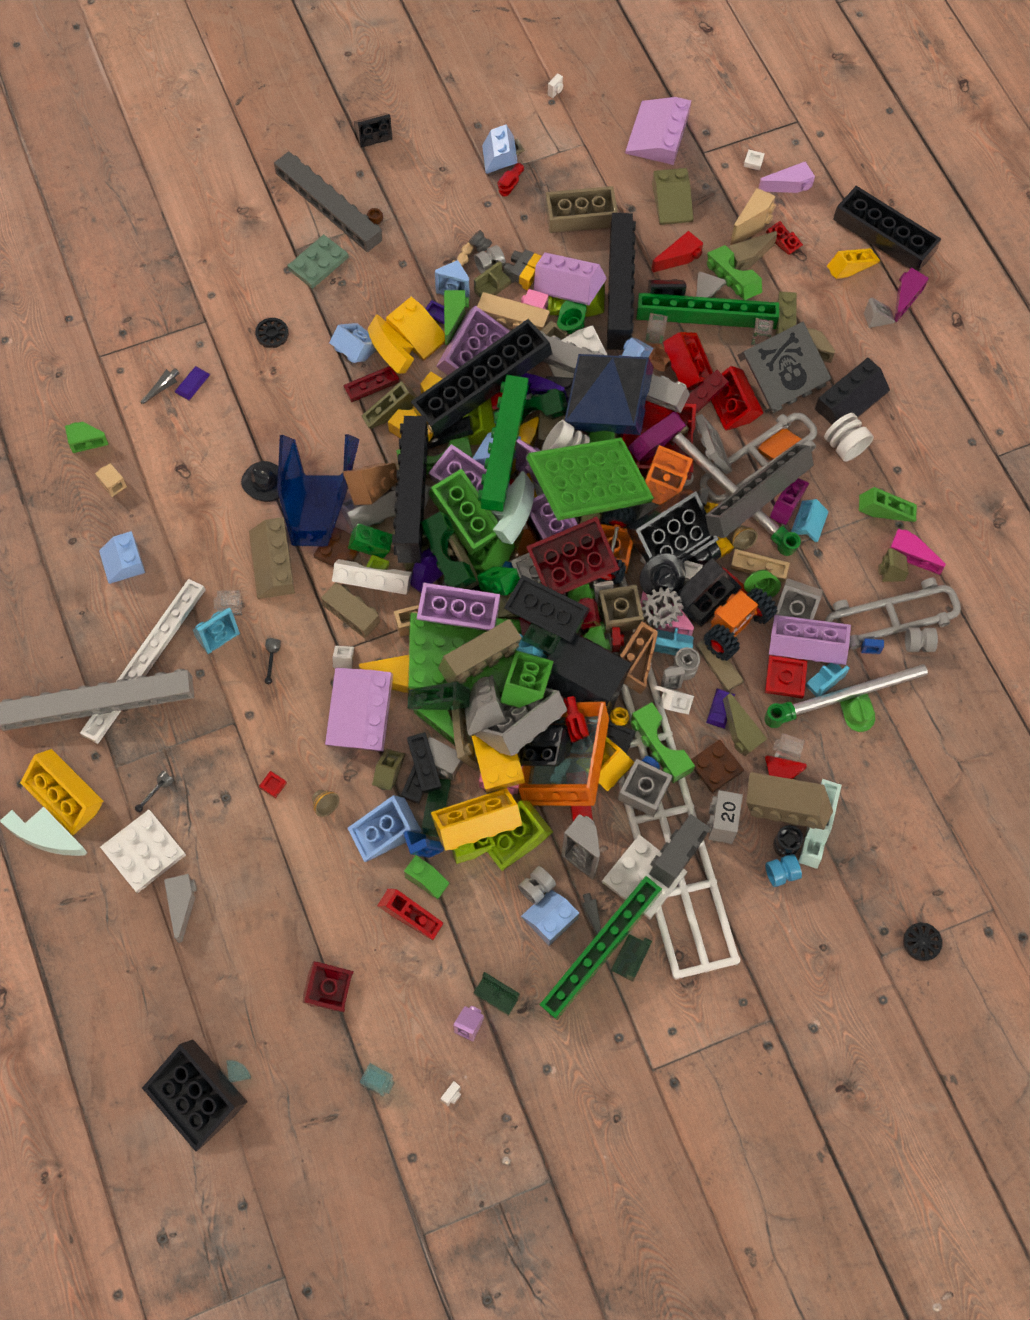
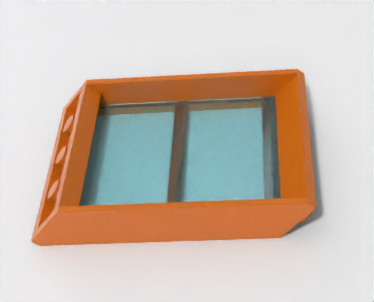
M576 702L579 712L585 716L590 736L572 743L570 755L559 766H522L525 783L519 784L518 787L522 801H528L532 805L538 806L595 805L609 724L605 702ZM567 711L562 714L560 719L551 723L548 728H564L568 732L565 722L568 716Z

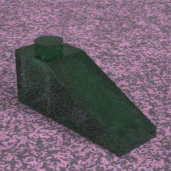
M456 681L408 690L407 709L455 710L469 707L470 688Z
M439 778L442 789L428 792L422 823V833L425 835L439 837L431 812L447 807L451 780Z

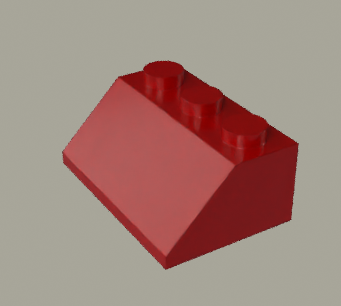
M678 332L663 341L664 351L669 356L672 370L676 373L678 381L684 383L688 390L697 388L713 373L697 333Z
M730 366L721 373L730 384L711 400L726 431L750 424L763 414L762 408L743 369Z

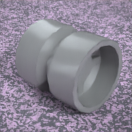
M498 245L488 248L487 252L482 251L474 255L475 264L481 274L498 261L502 263V267L506 264L505 256Z
M920 628L906 629L905 647L907 652H919L920 649L923 652L936 651L938 644L936 628H924L922 631Z
M689 647L682 648L677 652L673 666L684 667L685 676L683 680H690L695 677L700 664L699 653Z
M540 866L530 873V879L525 878L518 885L521 893L535 905L544 898L545 892L549 893L556 886L552 876Z

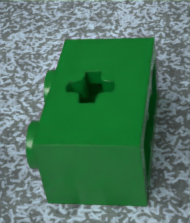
M358 523L351 532L348 548L384 559L390 552L393 534Z
M493 566L477 576L482 592L500 594L502 596L512 593L520 580L517 568Z

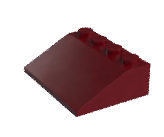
M597 516L526 546L542 585L560 594L620 570Z

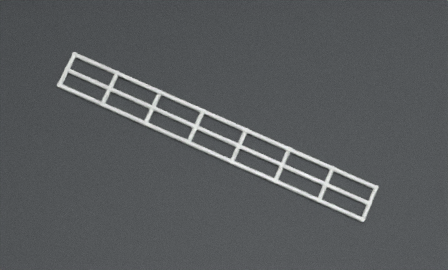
M532 481L537 496L543 494L541 486ZM575 517L577 524H580L579 518ZM625 576L623 582L619 584L620 587L627 586ZM596 580L590 582L591 588L594 587V583H598ZM580 628L578 634L584 636L583 631ZM611 633L605 634L606 639L608 638L610 651L612 652ZM651 666L647 679L656 709L662 716L661 726L663 733L657 735L660 741L666 740L669 749L677 750L665 709L660 706L661 696L659 690L655 689L657 683ZM623 684L621 691L631 721L632 713L635 712L629 688ZM636 731L635 739H633L630 748L638 746L642 760L645 756H648V753L641 741L642 736ZM624 775L617 781L620 790L625 782ZM685 777L678 780L685 805L664 810L661 801L655 816L652 817L648 814L635 816L633 807L624 803L634 840L639 835L641 836L638 824L659 819L665 842L670 843L671 831L666 817L688 813V816L692 814L697 818ZM704 840L698 850L707 880L686 885L683 878L678 887L669 895V897L681 894L701 965L679 970L662 907L655 913L672 977L675 980L738 965L740 962ZM709 887L730 953V958L710 963L689 896V892Z

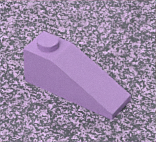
M802 162L762 177L758 189L765 192L798 193L803 190H809L813 186L815 175L807 163Z

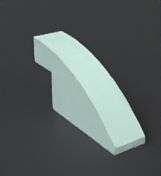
M524 471L519 474L508 488L504 511L491 510L499 521L493 530L502 542L513 544L521 533L533 506L534 484Z
M822 779L821 784L825 786L833 813L824 830L807 827L798 860L799 863L816 869L821 862L824 846L832 829L842 786Z
M45 807L40 809L26 823L13 810L0 820L16 837L38 849L50 853L83 856L88 853Z

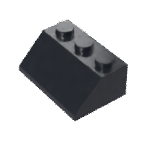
M711 558L677 591V594L680 596L681 603L684 606V609L681 610L702 627L714 615L716 609L721 605L723 606L732 594H736L742 587Z

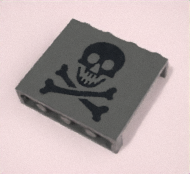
M804 321L737 355L740 362L746 359L769 405V409L765 410L766 413L771 410L775 413L783 409V404L787 402L790 405L798 401L796 397L800 395L804 398L812 394L811 390L817 388V390L827 386L826 382L832 379Z

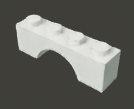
M338 559L334 563L332 582L406 595L410 589L412 572L396 569H374L359 565L357 562Z

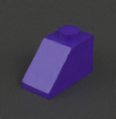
M430 548L422 553L421 563L414 564L410 585L420 593H422L423 583L432 584L443 575V572L437 567L436 562L438 560L432 554Z

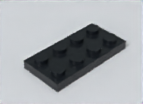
M524 575L521 576L504 607L506 611L571 644L590 611L588 607Z

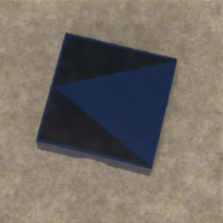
M578 354L565 422L573 426L574 431H610L618 434L641 435L645 415V401L650 389L654 369L649 357Z

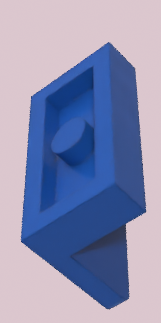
M412 831L403 832L408 849L412 855L431 858L445 851L441 842L427 839L425 834Z

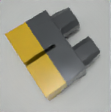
M526 249L523 253L515 250L511 256V261L516 264L506 263L503 272L510 277L511 283L517 282L522 285L523 289L528 291L535 279L536 264L542 256Z

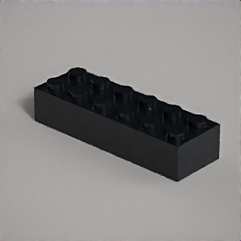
M857 185L837 206L833 218L834 221L908 268L911 269L912 267L918 272L936 253L941 242L940 237Z

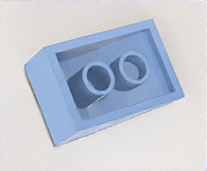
M395 795L348 827L364 862L406 843L403 832H422L405 798Z

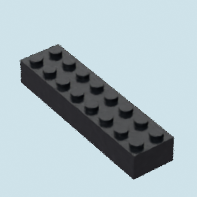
M612 213L607 317L608 350H625L623 349L624 344L628 339H631L634 330L633 289L635 285L634 246L636 235L633 231L636 230V221H633V213Z
M528 318L412 400L411 404L417 416H426L427 428L436 437L500 392L501 384L505 382L507 375L521 377L552 355L550 342Z
M404 416L403 423H400V434L402 435L401 439H399L398 486H396L397 502L395 501L394 504L396 518L393 519L395 534L392 535V545L394 546V555H397L398 563H421L423 526L421 522L424 521L429 438L426 416Z

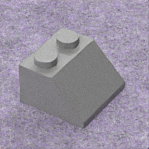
M787 578L777 605L778 611L775 615L813 620L823 590Z

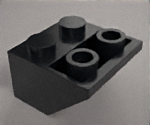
M383 113L354 121L355 134L361 148L392 140L390 114Z
M547 728L545 731L540 732L534 737L532 742L524 746L521 765L559 766L571 752L572 742L569 732L564 728Z

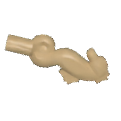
M469 242L461 248L462 252L458 255L457 260L461 266L469 262L468 255L473 251L474 246Z

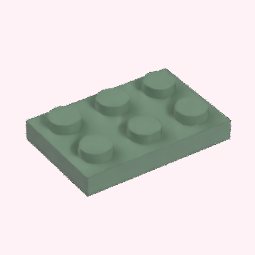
M323 234L288 264L287 267L290 272L313 289L347 260L349 255Z

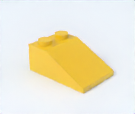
M412 296L386 317V322L414 347L412 351L423 361L445 343V332L427 310Z
M476 735L471 736L486 793L525 783L518 754L510 756L499 753Z

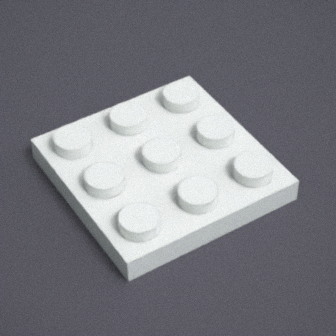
M147 810L100 847L136 893H139L186 856L184 851L150 810Z
M639 835L604 877L602 883L626 900L645 876L650 878L662 888V894L644 914L650 920L681 882L687 871L683 869L670 888L649 875L653 868L650 864L656 855L660 857L662 853Z

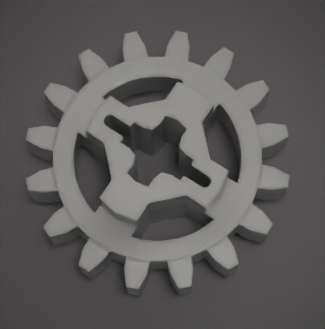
M660 587L659 592L652 590L653 595L647 594L648 600L642 601L645 606L642 607L644 619L647 620L649 625L653 624L655 628L661 625L665 629L666 624L672 627V621L678 622L677 616L683 615L680 610L684 609V606L681 603L680 596H678L676 591L671 592L670 588L664 591Z

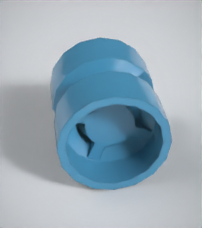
M794 854L782 857L781 861L775 859L765 863L766 873L773 887L786 884V880L795 881L802 878L801 867Z

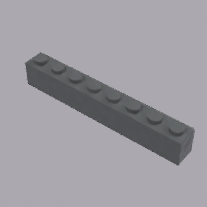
M288 151L274 162L275 172L282 180L366 252H369L382 241L381 228L377 224L372 223L367 215L359 212L354 204L351 205L342 194H338L333 186L325 183L322 177L316 175L308 165H304L298 156H294Z
M794 444L707 513L705 517L709 534L719 538L729 536L732 531L740 527L743 522L751 518L759 509H762L764 505L814 466L810 446Z

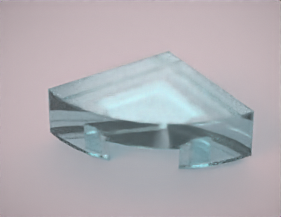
M227 1060L228 1077L231 1083L251 1079L248 1069L242 1063Z

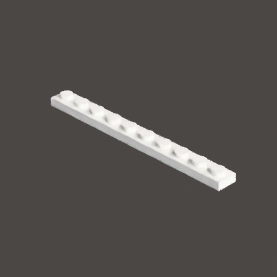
M190 579L187 580L117 680H132L138 676L147 675L206 589L203 585ZM121 711L92 715L80 734L98 744Z

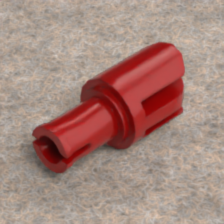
M516 163L512 170L506 171L497 182L501 196H508L518 184V177L524 171V166L521 163Z
M574 696L567 697V699L563 700L568 714L565 722L571 742L574 743L590 736L585 716L578 710L576 698Z

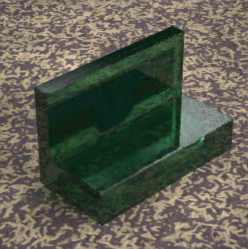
M629 934L611 971L633 982L652 941L644 938V941Z
M486 972L483 973L482 980L473 993L508 1016L520 999V993Z

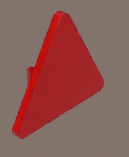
M769 755L765 757L768 772L771 776L793 779L807 768L805 763Z

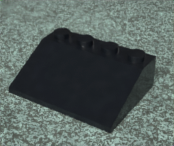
M689 489L681 491L626 527L633 544L646 562L658 554L669 553L677 556L684 563L719 540L717 536L709 534L705 517L707 513L697 491Z
M578 633L572 644L559 638L547 658L554 662L546 688L559 691L560 695L566 699L567 697L574 696L576 702H605L609 715L614 708L632 662Z
M193 1039L179 1044L142 1087L195 1152L233 1119L247 1103L246 1099Z

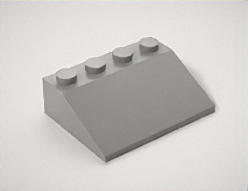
M546 688L542 699L518 708L503 703L506 721L479 731L474 735L499 753L512 756L517 754L524 745L532 742L534 737L540 732L545 731L551 723L560 719L562 714L567 711V708L559 691Z

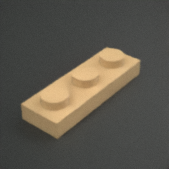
M735 549L730 568L750 574L753 571L768 570L779 581L785 582L790 563Z

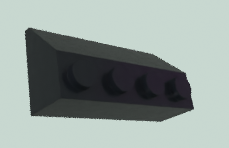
M866 358L818 398L815 410L832 425L849 413H854L858 418L890 391L881 368L870 358Z

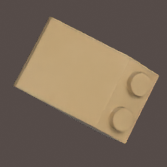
M758 188L755 190L734 224L730 245L745 241L762 231L766 224L769 225L771 223L772 213L776 206L774 204V195Z

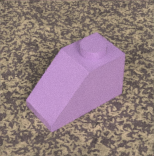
M465 1006L453 1025L454 1033L473 1042L484 1020V1015L481 1014L482 1011L474 1006H470V1008Z

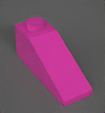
M897 530L890 548L907 556V563L940 575L946 563L916 535L908 530Z

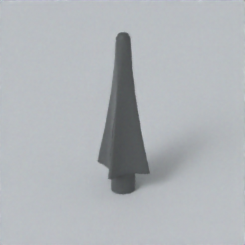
M176 368L171 372L166 369L153 388L141 400V404L146 403L161 391L177 383L175 377L180 374Z
M587 893L583 895L585 902L582 904V907L597 935L601 931L597 900H592L591 894Z

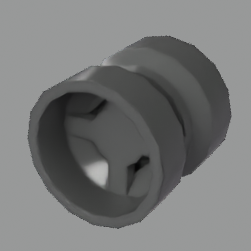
M481 230L476 232L468 241L477 248L478 253L486 251L492 244V241L486 239Z

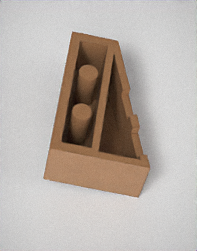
M379 463L343 471L354 505L373 504L398 482L395 463Z
M644 622L639 624L620 654V657L632 662L624 684L639 694H642L647 686L648 673L658 631Z

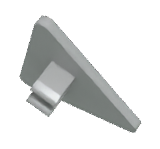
M699 272L696 297L710 298L727 283L726 280Z

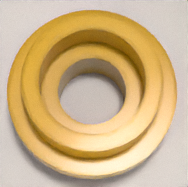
M622 707L612 710L609 716L611 722L619 726L627 724L629 720L628 711Z

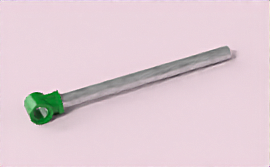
M679 433L673 439L729 495L739 489L685 436ZM761 509L752 515L772 535L770 539L777 544L778 551L782 555L790 556L800 546L801 539L798 534L789 532L783 525L779 527Z
M922 664L796 704H792L790 701L782 704L774 703L767 709L764 720L767 726L778 728L783 723L796 720V715L926 676L928 671L926 666ZM775 713L780 718H774L771 714Z

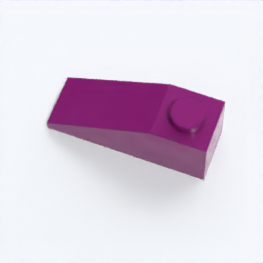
M912 267L907 273L904 272L899 279L901 283L897 294L895 322L899 321L918 298L929 280L928 277Z
M674 411L640 435L628 448L638 461H648L655 455L659 445L664 447L686 427V424Z
M798 478L790 484L777 499L769 518L777 523L787 525L809 483Z

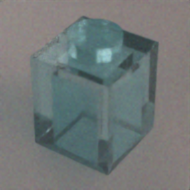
M371 1063L360 1080L361 1086L384 1097L385 1093H390L395 1082L392 1081V1074Z

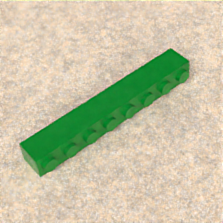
M639 293L636 320L776 329L779 320V302Z
M507 375L505 382L501 384L500 393H503V395L498 398L497 408L500 409L499 412H495L494 423H496V427H492L491 431L493 443L489 442L488 454H490V457L486 458L484 469H487L486 474H482L481 485L484 486L483 490L479 489L478 493L481 509L504 511L516 451V441L519 436L528 392V378Z
M647 876L644 877L539 1004L556 1020L559 1019L662 894V888Z

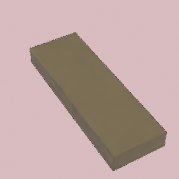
M704 640L696 644L697 650L727 692L743 684L744 680L730 660L723 661L721 658L718 659L716 654L713 655L712 651L707 649L708 645H705Z

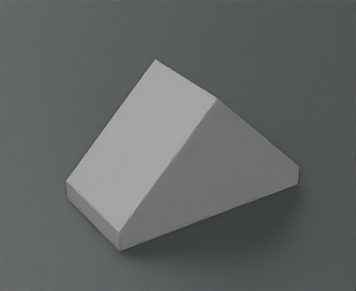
M872 297L868 300L864 316L869 328L895 322L890 307Z

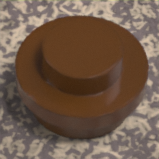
M372 208L368 211L367 216L372 223L380 224L383 221V213L378 208Z

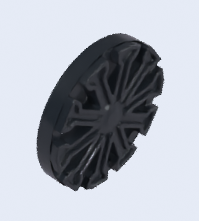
M266 318L257 325L255 335L259 344L264 347L277 348L287 341L289 331L283 320Z
M919 922L911 925L906 930L903 936V945L906 952L912 958L918 961H930L940 953L942 938L940 932L934 926ZM930 930L934 932L928 936ZM937 937L938 941H934L931 939ZM913 942L914 944L909 946L907 943ZM913 949H918L915 954L912 952ZM928 949L933 953L932 956L929 955ZM922 951L924 952L925 957H921Z

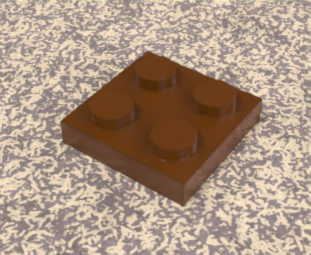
M331 525L315 551L314 558L334 567V563L338 559L354 562L359 551L348 548L350 533Z
M718 740L691 759L695 765L694 771L712 793L744 771L743 767L721 740Z

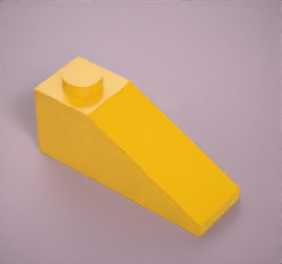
M871 248L838 251L827 265V268L836 279L847 278L878 264L880 259Z

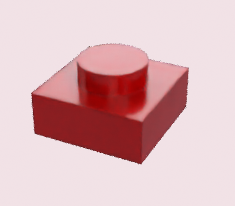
M612 627V652H620V646H624V634H620V627Z

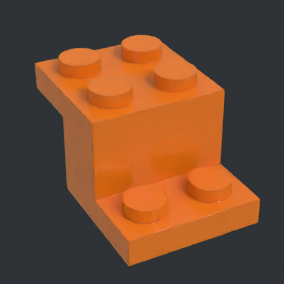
M658 446L645 477V482L654 498L652 500L653 503L661 505L682 491L688 477L687 473L693 461L692 458L663 446Z

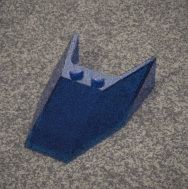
M345 434L343 471L353 469L360 440L349 434ZM280 435L277 491L291 545L328 547L348 490L344 474L342 472L341 475H306L296 440Z

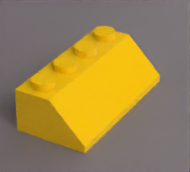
M52 749L34 755L20 782L71 835H75L96 816L103 803V800Z
M507 788L431 812L439 839L445 851L454 850L461 845L475 843L480 839L494 837L498 833L512 831L522 826L518 804Z

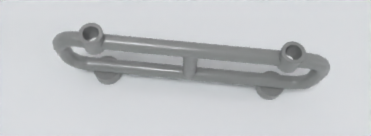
M793 413L788 417L785 414L780 415L776 420L777 424L728 457L731 465L749 452L762 466L736 486L738 488L743 486L779 457L777 456L768 462L758 452L756 447L781 429L789 427L795 420H801L810 430V434L796 444L810 446L812 452L816 448V444L813 442L817 436L815 424L802 413ZM707 473L701 477L700 487L709 490L708 498L712 501L720 503L730 496L727 492L723 495H716L707 485V481L711 477Z
M928 578L921 582L922 590L854 607H849L847 600L837 601L833 604L834 612L830 613L825 621L833 622L834 619L886 607L893 627L850 636L849 646L851 650L861 647V642L865 638L876 639L904 632L907 628H920L936 623L939 624V627L947 626L950 624L951 619L956 618L960 614L961 605L954 589L947 585H938L935 578ZM941 592L949 595L953 605L951 612H942L933 617L900 625L893 604Z

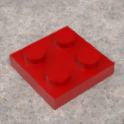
M769 655L765 693L803 699L807 661Z

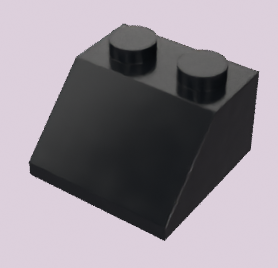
M654 279L649 280L647 293L685 296L687 286L684 280Z

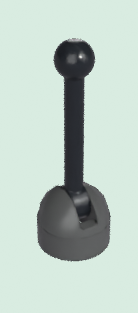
M268 638L265 642L266 650L270 653L268 672L265 678V683L268 685L272 683L271 672L274 653H277L281 647V641L274 638Z
M162 770L157 776L158 785L141 804L135 806V811L141 812L143 806L160 787H169L175 780Z

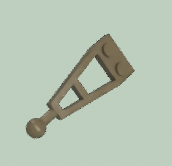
M453 691L450 697L457 757L478 771L480 768L471 737L474 734L469 736L467 732L464 708L466 703L465 697L461 692ZM463 727L467 738V742L464 740Z

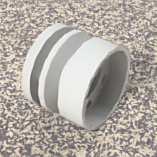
M854 413L846 414L838 419L824 435L825 440L830 442L832 448L837 447L836 453L844 462L860 455L874 439V436L866 427H861L862 422L858 420Z
M561 420L549 432L543 443L542 451L589 443L590 437L585 434L582 435V432L579 430L574 432L573 426Z

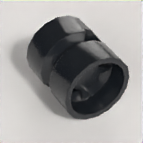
M714 542L688 559V561L704 566L711 558L716 561L721 557L720 548Z
M793 825L782 827L773 842L775 852L781 857L790 854L795 855L803 843V833Z

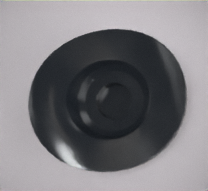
M260 461L252 464L244 472L241 485L250 497L259 501L270 502L284 495L288 487V480L286 474L278 465L268 461Z
M662 553L652 557L641 570V588L646 594L651 596L653 595L652 590L659 592L660 587L664 591L670 588L671 592L676 591L677 593L685 580L686 571L684 564L677 556L669 553Z

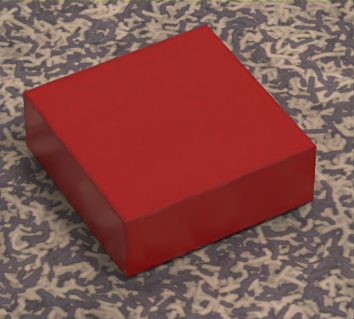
M270 771L259 785V788L276 799L287 784V781Z

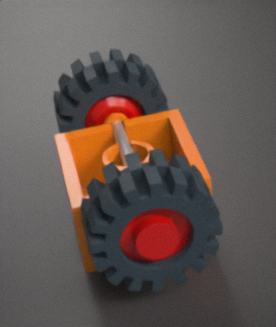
M626 507L603 512L601 526L620 570L597 579V582L613 581V584L617 585L623 582L624 574H627L633 542L626 527L636 521L637 514L632 508L628 509Z
M753 588L746 595L740 590L736 595L732 594L727 599L725 606L721 605L714 612L715 617L710 622L712 624L711 628L704 635L703 640L705 645H708L707 649L711 650L713 655L716 654L718 659L721 658L723 661H728L740 649V643L737 642L736 636L751 622L752 618H754L755 622L758 621L759 624H766L777 613L776 602L771 600V596H767V592L763 593L762 589Z

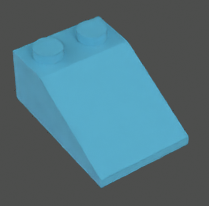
M230 607L221 612H216L209 620L199 623L193 629L196 639L207 654L240 634Z

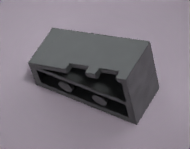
M690 814L679 830L676 829L671 835V842L664 844L660 850L661 856L656 855L650 865L653 868L649 875L670 888L698 850L710 827Z

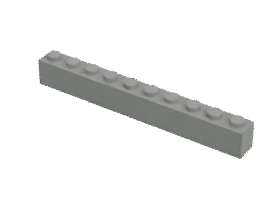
M540 331L550 342L553 353L542 361L544 363L575 373L578 354L604 355L599 352L595 354L586 347L579 348L570 341L565 343L556 336H546L544 332ZM653 373L646 401L681 413L690 393L684 383L679 381L675 383L665 376L661 375L658 377Z
M177 669L172 673L159 672L155 676H138L132 680L119 679L115 683L102 682L92 687L80 686L74 690L62 689L57 693L44 692L40 696H23L17 700L4 699L0 702V729L7 731L88 717L94 714L99 715L111 713L112 711H122L195 698L193 677L188 670Z

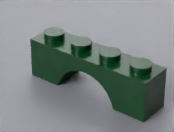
M550 389L546 394L531 396V399L525 402L521 425L529 413L541 410L545 416L551 419L565 416L568 407L565 393L558 389ZM499 410L493 411V416H494V418H495V412H499Z
M439 511L422 521V532L431 544L429 548L432 554L438 560L436 564L438 569L444 574L445 585L463 589L476 582L470 565L462 561L454 562L448 553V542L451 535L455 532L448 515Z

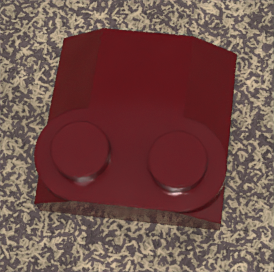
M313 961L304 989L303 1003L311 1007H321L344 1013L350 981L354 971Z

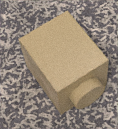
M111 463L100 468L95 473L99 483L111 497L127 487L123 477Z

